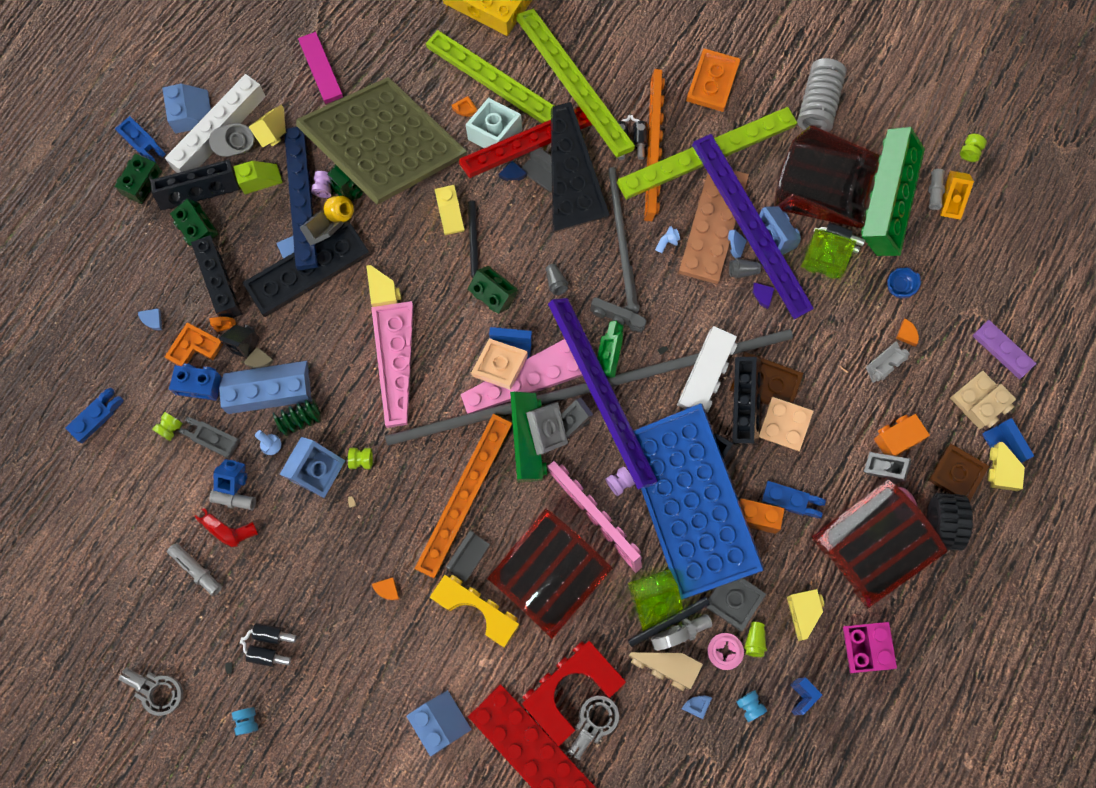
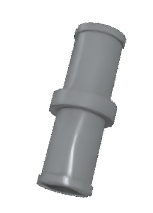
M934 169L931 171V185L928 187V192L930 193L929 208L931 210H940L942 208L943 194L945 193V186L943 185L945 171L943 169Z
M213 489L209 497L210 503L227 505L228 508L232 509L238 507L253 510L256 505V497L240 495L238 492L235 495L214 491Z

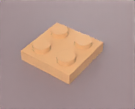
M489 339L471 372L472 376L511 390L528 357V353L525 350Z
M771 397L759 432V438L800 451L813 410Z

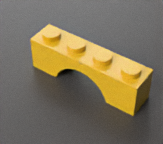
M444 575L430 598L448 611L464 605L476 607L484 614L486 619L485 635L503 648H506L520 627L516 622L518 618L508 611L506 614L498 610L500 606L490 599L485 602L479 598L481 593L472 587L467 590L461 586L463 582L454 575H451L450 578Z

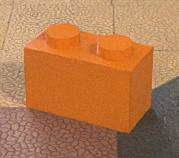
M906 414L897 419V424L893 427H890L888 424L878 430L879 435L874 440L883 454L897 456L924 441L930 434L916 414L910 417Z
M742 498L739 500L749 528L774 534L781 530L784 508Z

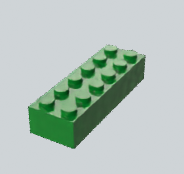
M912 127L888 129L886 138L883 139L882 155L879 156V167L874 176L875 184L870 193V205L866 210V221L861 230L862 238L865 239L876 256H901L925 151Z

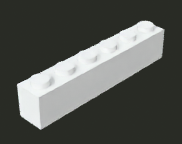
M245 74L165 157L171 168L179 173L200 167L213 153L209 145V137L212 131L233 123L241 124L266 97L260 84Z

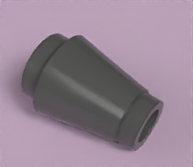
M736 258L729 263L730 277H735V279L760 274L761 272L760 262Z
M556 264L548 265L545 270L549 291L553 295L565 293L568 290V281Z

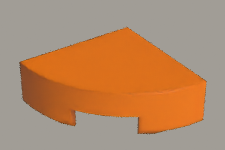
M469 96L451 105L453 111L461 116L470 117L478 111Z
M230 317L209 318L210 325L216 332L228 330L236 324V320Z
M904 319L896 339L916 346L919 340L916 327L909 320Z
M393 577L372 584L375 592L382 598L400 600Z

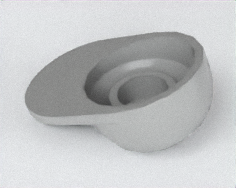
M240 123L216 128L209 137V145L212 151L222 157L245 154L252 148L254 136L250 128Z

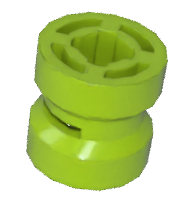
M979 134L968 135L965 146L960 151L961 158L968 162H977L981 157V151L987 144V140Z
M164 412L161 417V423L156 424L152 430L171 441L174 437L173 431L179 429L183 423Z
M349 448V469H357L361 465L364 469H372V448H364L362 451L357 448Z

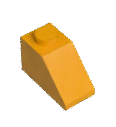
M950 170L945 184L940 216L961 220L974 183L970 174Z

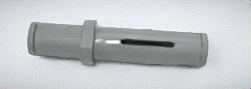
M179 543L169 547L167 554L194 578V582L197 585H201L211 596L217 595L222 590L223 586L210 575L211 572L198 564Z

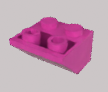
M889 622L843 626L850 673L897 669Z

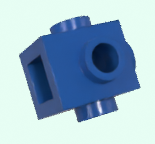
M225 459L214 470V491L235 495L247 481L245 464Z

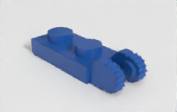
M130 116L115 128L141 156L156 162L153 156L147 153L152 148L159 156L164 157L166 155L155 140Z
M112 388L104 390L98 398L65 427L78 442L84 443L123 403L124 400L118 396L110 401L107 406L105 405L115 394Z
M770 481L766 482L761 503L781 507L795 514L807 515L818 519L822 518L823 513L806 508L807 503L810 502L818 506H825L826 503L825 499L811 496L809 493Z

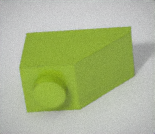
M250 161L233 166L237 182L244 194L283 183L277 164Z

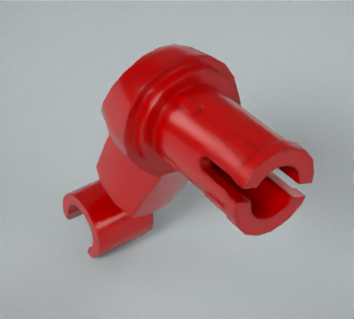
M205 508L201 509L205 514L203 517L199 518L195 515L198 523L203 524L214 537L230 547H238L239 542L258 535L253 522L237 529H231V527L224 524L214 515L209 514Z

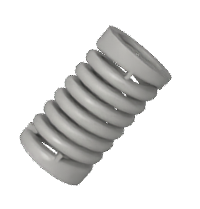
M829 58L818 59L813 62L797 120L799 127L803 130L815 134H823L833 129L847 72L846 67L841 62Z

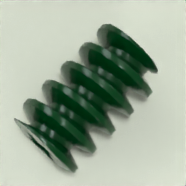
M313 397L312 404L307 399L304 400L305 407L296 403L297 410L289 406V413H286L281 409L280 417L275 412L272 413L281 433L289 436L290 430L293 433L298 431V426L304 430L306 423L309 426H313L314 420L317 423H321V412Z

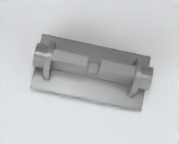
M894 342L866 366L871 381L874 383L875 381L884 380L894 370L893 366L898 367L908 360L910 353L906 349L900 350L898 342Z

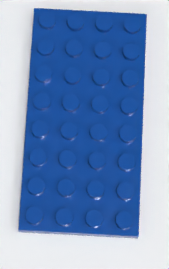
M700 403L634 430L633 432L658 481L653 486L642 488L641 490L679 599L683 600L765 571L703 404Z

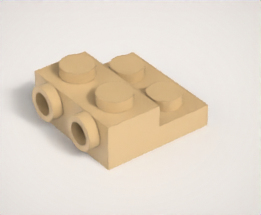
M981 371L950 397L979 429L986 425L989 428L999 421L997 416L1001 412L1005 415L1015 407L1012 403L1016 400L1002 384L997 385L984 371Z

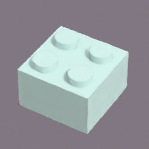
M490 98L483 103L466 123L468 140L483 148L514 136L523 130L520 113Z

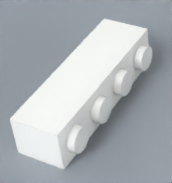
M715 326L709 330L677 406L688 409L701 403L706 413L709 411L712 405L711 395L717 392L721 383L718 379L721 373L724 374L728 368L727 358L729 354L733 355L737 347V343H735L737 336Z

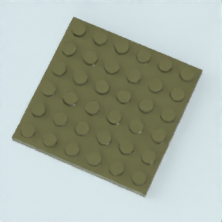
M389 77L298 118L296 121V126L377 205L454 164L467 154V151Z

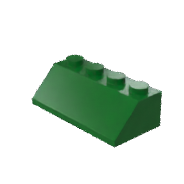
M510 392L517 483L543 481V476L547 475L546 462L542 463L541 454L537 455L526 414L529 411L541 408V399H537L536 393Z

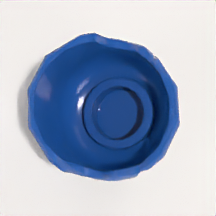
M908 267L895 269L887 279L888 291L900 299L910 298L918 292L921 285L919 273L914 272Z

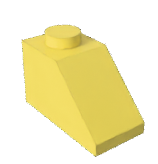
M282 104L267 112L249 126L262 147L268 144L271 146L276 145L281 141L280 137L286 133L284 107Z
M451 185L435 189L444 234L449 235L463 232L464 226L455 186Z
M368 265L367 274L372 307L397 304L398 300H401L400 288H396L393 280L373 266Z
M817 589L787 597L798 641L808 639L823 613L824 600L822 595L818 594Z

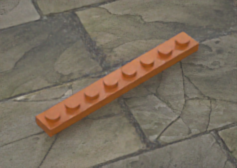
M654 69L650 82L647 167L657 163L658 160H661L662 148H659V142L662 141L663 131L660 130V125L663 122V113L660 110L664 104V95H661V90L664 89L665 78H662V70ZM660 185L645 191L644 221L652 222L655 214L658 215L660 203L657 202V196L660 194Z
M495 414L492 415L414 568L415 570L435 579L512 426L511 422Z

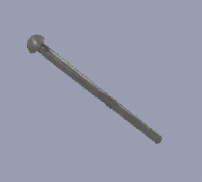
M611 167L608 169L627 298V306L624 309L637 314L640 310V305L637 302L633 268L629 262L625 235L626 227L623 221L616 168Z

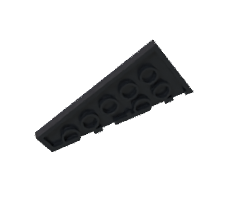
M568 102L553 106L551 108L552 233L607 218L610 214L572 103Z

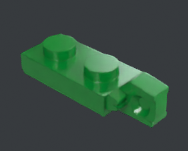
M617 321L609 322L607 333L605 336H601L597 359L608 378L615 377L623 341V325Z

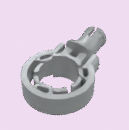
M704 614L692 621L686 618L683 619L681 625L673 626L671 629L658 633L651 638L654 649L663 650L685 642L688 639L694 640L698 632L712 627L711 618Z
M126 667L122 671L123 675H120L118 678L119 681L140 692L136 693L134 697L141 700L143 707L150 714L157 716L170 714L182 702V686L178 680L171 676H156L150 672L147 674L148 678ZM169 681L172 682L177 689V697L176 690H173L172 699L169 704L162 706V709L169 706L170 709L164 712L154 710L153 707L161 709V706L156 705L153 701L154 690L159 685H167L169 688H173L174 686L168 683Z
M605 696L589 698L580 709L579 722L575 729L579 731L585 721L586 724L570 749H568V753L573 755L577 748H579L574 756L578 760L581 759V756L598 731L599 734L593 741L596 744L599 743L603 736L611 733L618 724V708L611 699ZM592 701H601L594 705L604 707L608 711L609 716H612L610 709L612 708L614 713L612 726H609L612 718L603 727L595 726L589 718V711L593 708V705L587 710L586 706ZM589 727L593 729L591 733L587 732Z

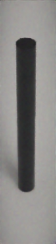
M469 201L471 278H473L477 270H479L476 202Z
M704 597L628 639L630 646L634 647L709 606L708 599Z

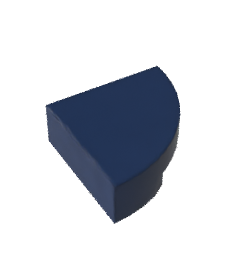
M513 161L499 173V177L505 181H519L527 176V173Z

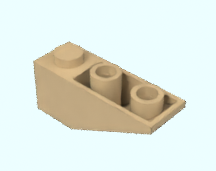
M631 652L628 656L632 659L631 663L641 669L644 666L650 668L652 675L661 680L664 677L673 681L671 685L681 691H684L685 688L688 690L692 688L703 665L683 653Z

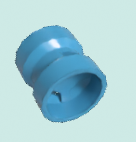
M756 690L736 701L739 708H742L744 711L746 710L744 716L747 722L758 718L768 711L764 704H758L759 695Z
M255 707L232 712V719L236 722L235 736L259 730L258 724L254 720L256 715Z

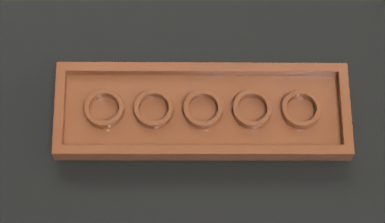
M733 170L745 190L749 174ZM707 173L678 274L718 284L730 240L728 241L729 231L734 229L736 220L709 173Z

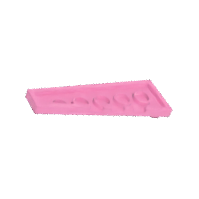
M412 301L371 307L386 428L408 425L413 324Z
M564 339L526 359L511 390L485 381L462 393L461 397L467 414L511 401L510 392L535 393L583 375Z
M555 461L549 464L547 467L553 478L581 510L586 509V515L590 521L596 526H601L600 530L608 542H615L614 546L633 571L635 573L642 568V557L640 556L641 551L634 543L629 544L625 540L627 536L621 528H615L610 523L612 519L605 511L600 512L596 508L598 505L590 495L586 497L582 492L583 487L576 479L572 481L568 477L569 472L562 464L558 466Z

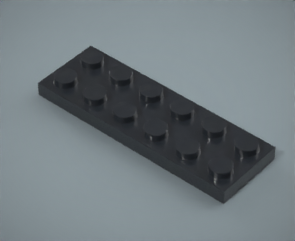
M349 220L329 238L316 243L317 268L298 271L295 265V253H292L242 282L263 317L275 312L370 255Z

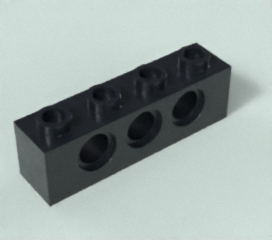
M230 159L150 180L152 195L161 211L177 207L186 199L200 201L239 190V184Z
M211 235L191 242L218 317L235 318L243 315L217 243Z
M735 357L732 443L737 445H759L761 360L757 357Z

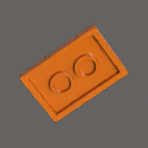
M703 48L686 101L724 112L741 59Z

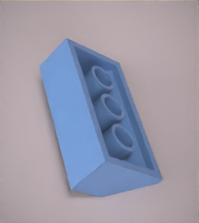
M307 361L224 373L219 387L221 408L227 414L304 403L306 399L308 402L312 401Z

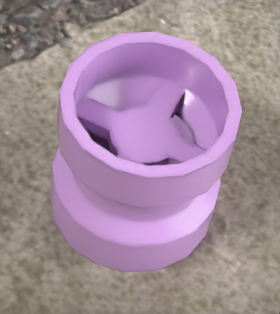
M315 172V184L312 185L311 189L313 195L320 198L331 197L332 184L327 175L329 172Z
M624 466L618 469L615 475H610L605 479L616 496L621 495L625 488L635 485L631 474Z

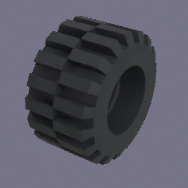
M936 493L931 498L926 516V532L929 543L935 549L963 551L969 543L973 527V513L970 501L965 495Z

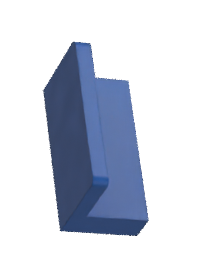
M490 327V339L525 350L528 353L527 359L530 358L532 331Z
M1012 418L983 433V437L990 449L998 442H1003L1021 463L1034 457Z
M806 677L795 679L790 685L803 698L791 712L794 715H804L822 696Z

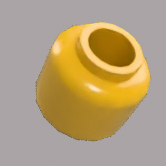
M332 196L324 203V214L332 222H346L353 216V203L345 196Z

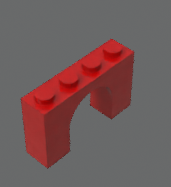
M581 641L573 649L575 654L570 659L564 657L556 665L558 670L553 675L548 672L539 681L542 685L537 690L531 688L522 697L525 700L522 705L558 747L576 731L555 705V689L564 677L571 674H583L592 679L608 698L626 683L590 641L586 644Z

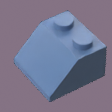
M186 84L162 88L167 121L175 134L192 130L211 110L209 93L205 89Z
M779 206L762 208L759 216L782 255L797 248L801 241L799 231L791 225L787 213L783 212Z
M301 437L280 475L325 498L345 460L315 441Z
M448 690L406 716L430 757L472 730Z

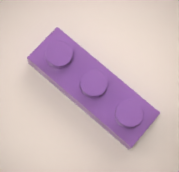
M990 320L972 335L1018 379H1021L1037 364Z

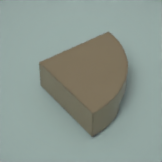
M257 347L243 363L250 368L268 367L274 361Z

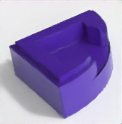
M754 283L753 295L762 307L768 309L774 288Z

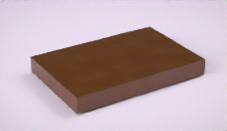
M743 352L742 357H757L761 360L760 402L769 405L771 397H775L793 404L804 373ZM734 379L729 390L731 392H734Z

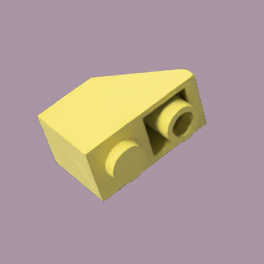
M998 442L990 450V460H993L992 469H989L987 477L988 481L991 482L990 488L1019 491L1023 489L1025 467L1003 442Z

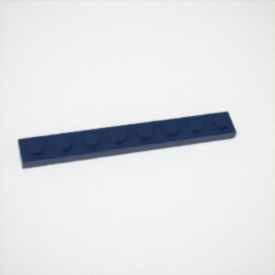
M298 127L287 128L286 133H284L295 265L299 271L317 268L318 261L316 243L310 246L300 229L313 216L306 135Z

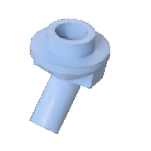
M669 226L666 234L661 237L655 249L656 251L663 253L668 242L675 246L678 245L677 241L680 240L677 228L673 229L672 226Z
M261 430L256 432L255 437L261 441L260 448L263 453L274 455L279 452L282 443L278 436L273 434L266 435Z

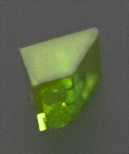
M815 229L807 244L801 267L812 273L825 274L831 279H840L846 270L856 241Z
M670 569L628 583L631 599L642 631L683 609L678 584Z

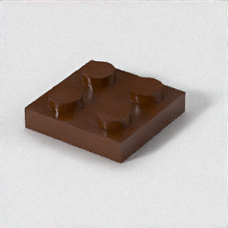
M950 443L947 445L928 481L950 494L965 495L970 501L989 465Z

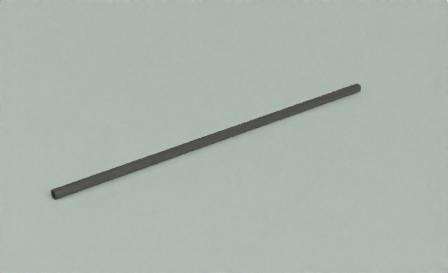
M788 329L739 342L733 355L793 339L792 331ZM699 353L617 374L615 377H607L610 386L613 387L689 367L695 364ZM583 383L536 397L541 399V405L590 393L587 384ZM511 403L386 435L387 446L477 423L491 419L493 414L497 416L511 414Z

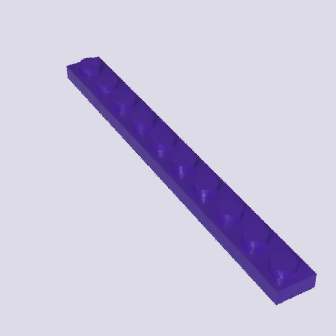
M712 134L694 141L692 144L694 150L793 319L795 320L813 310L812 304Z
M568 298L552 299L548 303L552 314L637 489L653 486L658 481Z

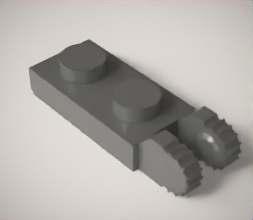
M596 297L593 298L590 311L597 317H607L621 325L626 324L631 331H636V333L642 332L645 329L647 321L643 316L641 317L630 310Z
M187 416L185 421L192 426H196L197 429L193 434L187 429L180 428L179 433L230 460L240 440L203 421L199 422Z

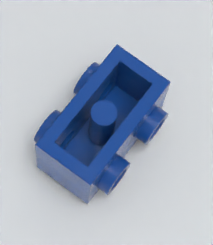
M183 364V366L175 365L169 390L178 396L217 401L222 376L212 367L199 369L190 364Z

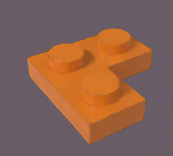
M186 323L164 357L178 366L188 364L195 352L214 360L223 344L218 338Z

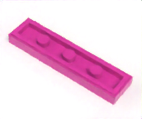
M314 32L298 38L324 103L327 104L343 98L317 33Z

